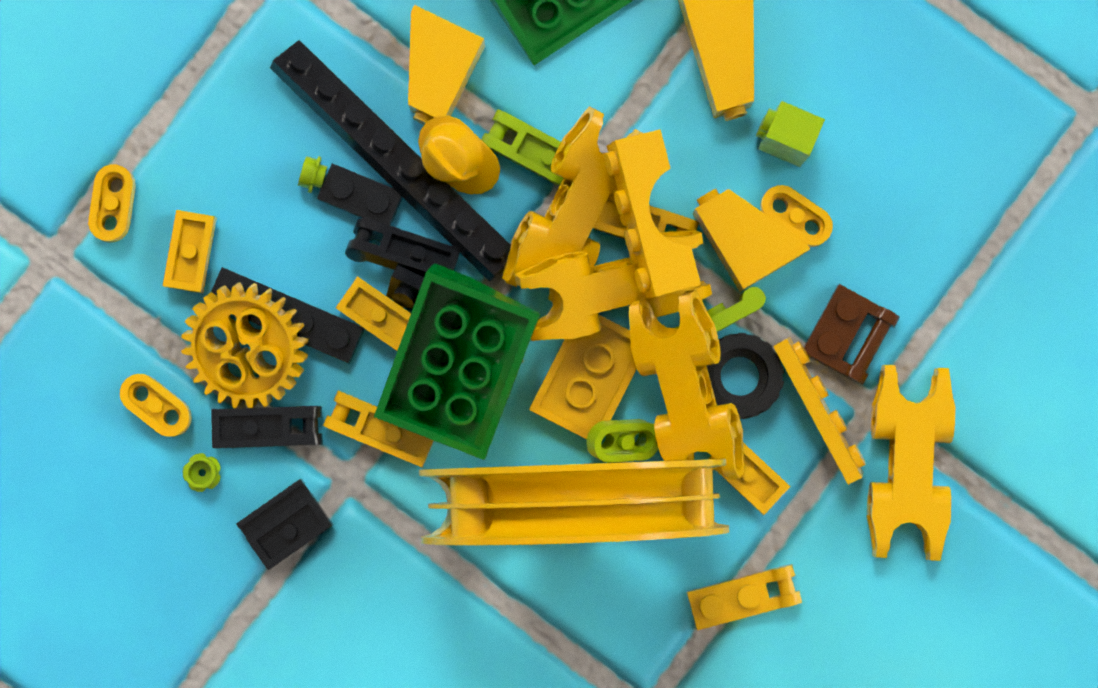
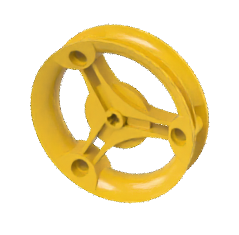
M704 459L419 470V476L428 477L437 482L447 498V502L428 504V508L447 509V515L440 528L432 534L421 536V543L429 545H537L641 541L729 533V525L718 524L714 520V499L720 498L719 493H713V470L727 465V460Z

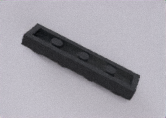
M222 267L211 292L217 296V290L224 285L231 292L232 287L241 282L245 293L248 287L254 283L257 284L258 295H262L270 287ZM272 289L271 301L277 302L282 297L286 298L282 309L285 312L292 309L297 310L296 314L291 318L292 323H304L305 326L297 332V337L307 338V346L350 364L365 328ZM248 315L249 321L262 326L257 316Z

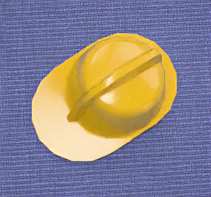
M449 115L436 116L428 120L420 130L418 143L422 163L426 171L433 178L448 183L459 192L470 195L482 194L492 189L499 180L501 169L498 158L460 119Z

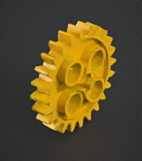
M241 282L235 284L231 292L224 285L217 290V296L210 292L203 297L205 304L199 302L192 308L197 316L191 315L185 320V323L192 329L181 334V338L191 342V344L182 349L181 353L193 357V360L185 367L186 369L197 368L199 374L194 378L193 382L198 383L205 380L208 383L204 391L206 395L214 389L219 392L218 403H222L229 396L232 399L233 408H237L243 399H245L248 408H254L257 405L258 399L266 407L272 402V396L280 400L286 394L285 389L291 390L297 384L293 377H299L304 372V369L297 363L304 362L308 358V354L298 349L308 343V339L297 337V332L305 325L304 323H292L291 318L296 314V309L287 312L282 309L286 298L282 297L277 302L271 301L272 289L270 288L262 295H258V287L255 283L248 287L246 293ZM231 314L235 315L236 321L230 317ZM249 314L255 315L260 319L262 330L255 329L250 325L248 320ZM214 326L224 330L227 337L226 342L216 338L213 331ZM239 342L242 345L248 344L250 346V350L248 349V347L241 348ZM263 351L271 352L275 356L277 364H268L263 358ZM228 363H234L240 368L241 377L231 374L228 369ZM253 370L259 375L258 378L254 376Z

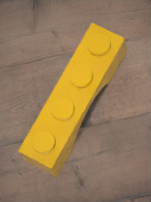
M661 129L611 142L606 146L608 152L604 153V161L608 174L615 177L618 189L614 193L615 204L619 214L625 215L628 230H625L624 237L628 251L631 254L634 253L638 269H635L634 274L639 291L645 292L646 299L701 285L691 246L678 244L667 239L659 232L651 218L649 200L652 188L660 176L671 168Z

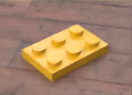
M601 315L599 317L602 329L599 332L576 339H564L529 408L533 413L586 440L589 431L595 424L612 419L637 370L630 348V330Z

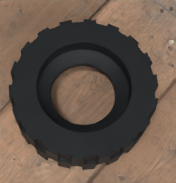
M746 333L729 334L720 338L721 355L719 363L706 365L717 405L734 404L740 419L758 416L767 411L780 396L779 393L784 384V368L781 366L778 354L772 349L773 346L761 340L759 336ZM732 358H747L758 369V384L747 395L738 396L731 394L724 388L721 382V370L725 363Z

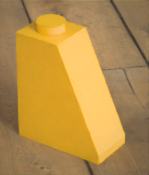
M416 5L411 10L408 106L410 111L415 113L413 119L425 125L428 120L436 116L452 115L485 48L484 38Z
M713 189L696 200L699 207L695 208L692 214L699 222L701 229L740 292L810 250L806 241L730 189L720 194L717 189Z

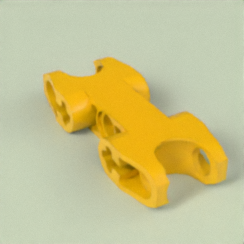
M589 106L571 130L563 137L551 164V172L562 177L563 180L545 216L529 211L520 222L512 238L510 252L502 277L506 283L517 287L514 274L534 266L548 257L569 252L585 251L588 253L590 267L595 265L600 252V244L588 238L607 199L615 203L614 193L618 191L615 177L608 174L604 153L600 152L597 143L604 114ZM634 129L627 137L643 134V132ZM549 289L548 299L553 304V294Z
M697 230L659 231L667 239L678 244L691 246L692 249L703 244L702 232ZM569 252L548 257L540 263L514 274L516 286H520L521 289L550 288L553 294V306L547 315L538 319L531 341L576 339L597 333L602 329L599 317L600 312L628 306L636 300L646 299L645 292L639 291L635 280L634 271L638 269L635 254L629 252V257L590 267L587 252ZM700 281L701 285L646 300L651 305L656 317L679 312V296L683 295L685 291L696 289L703 300L712 295L711 285Z
M696 289L685 291L683 295L679 296V328H669L661 324L646 299L634 301L629 306L630 348L634 362L640 375L657 374L667 409V414L657 415L654 422V432L661 457L664 461L694 460L695 452H707L716 459L727 460V465L721 466V469L728 480L740 479L745 472L743 428L734 404L717 405L706 365L719 363L721 355L720 343L715 324L708 314Z
M896 365L881 366L879 381L871 408L872 439L889 440L887 483L870 482L868 488L866 517L870 530L873 557L887 558L893 531L901 524L912 523L922 533L926 560L941 561L946 534L951 523V490L949 486L933 485L934 442L951 443L954 437L956 407L952 394L949 368L934 369L928 396L921 402L914 403L906 400L900 393Z

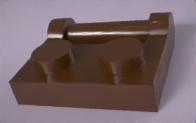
M838 284L803 347L810 358L863 385L869 375L866 371L888 330L890 327L895 328L900 316ZM866 315H869L876 319V322L851 365L842 359Z

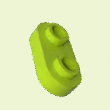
M643 419L598 422L589 431L586 441L589 453L593 457L607 463L647 460L653 457L659 449L655 437L654 424ZM639 433V437H638L637 441L635 442V439H634V438H635L636 434ZM605 435H606V439H605L604 443L601 444L603 438H604Z

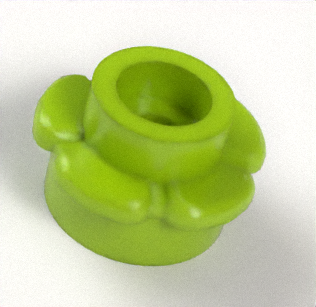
M306 156L303 163L298 186L307 188L308 193H312L314 187L322 188L328 166L321 165L322 158L320 156L317 159Z
M203 453L195 454L184 465L183 478L189 483V487L192 490L204 492L207 488L213 489L218 485L221 478L219 475L221 466L218 460L212 456L206 457ZM200 469H204L206 471L205 476L199 475Z

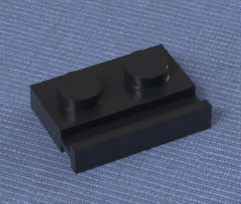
M299 479L236 523L267 570L278 565L334 525L314 495L309 491L303 479Z

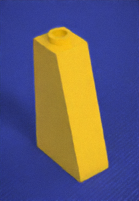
M678 0L713 117L724 116L725 121L745 116L747 114L746 109L751 108L754 102L753 0Z

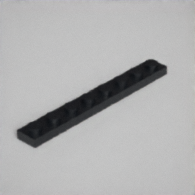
M300 40L272 61L270 69L489 282L505 268L511 245L448 183L433 178L423 166L422 158Z

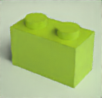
M781 101L776 110L769 108L762 119L756 133V137L762 139L758 150L801 167L810 156L825 119Z

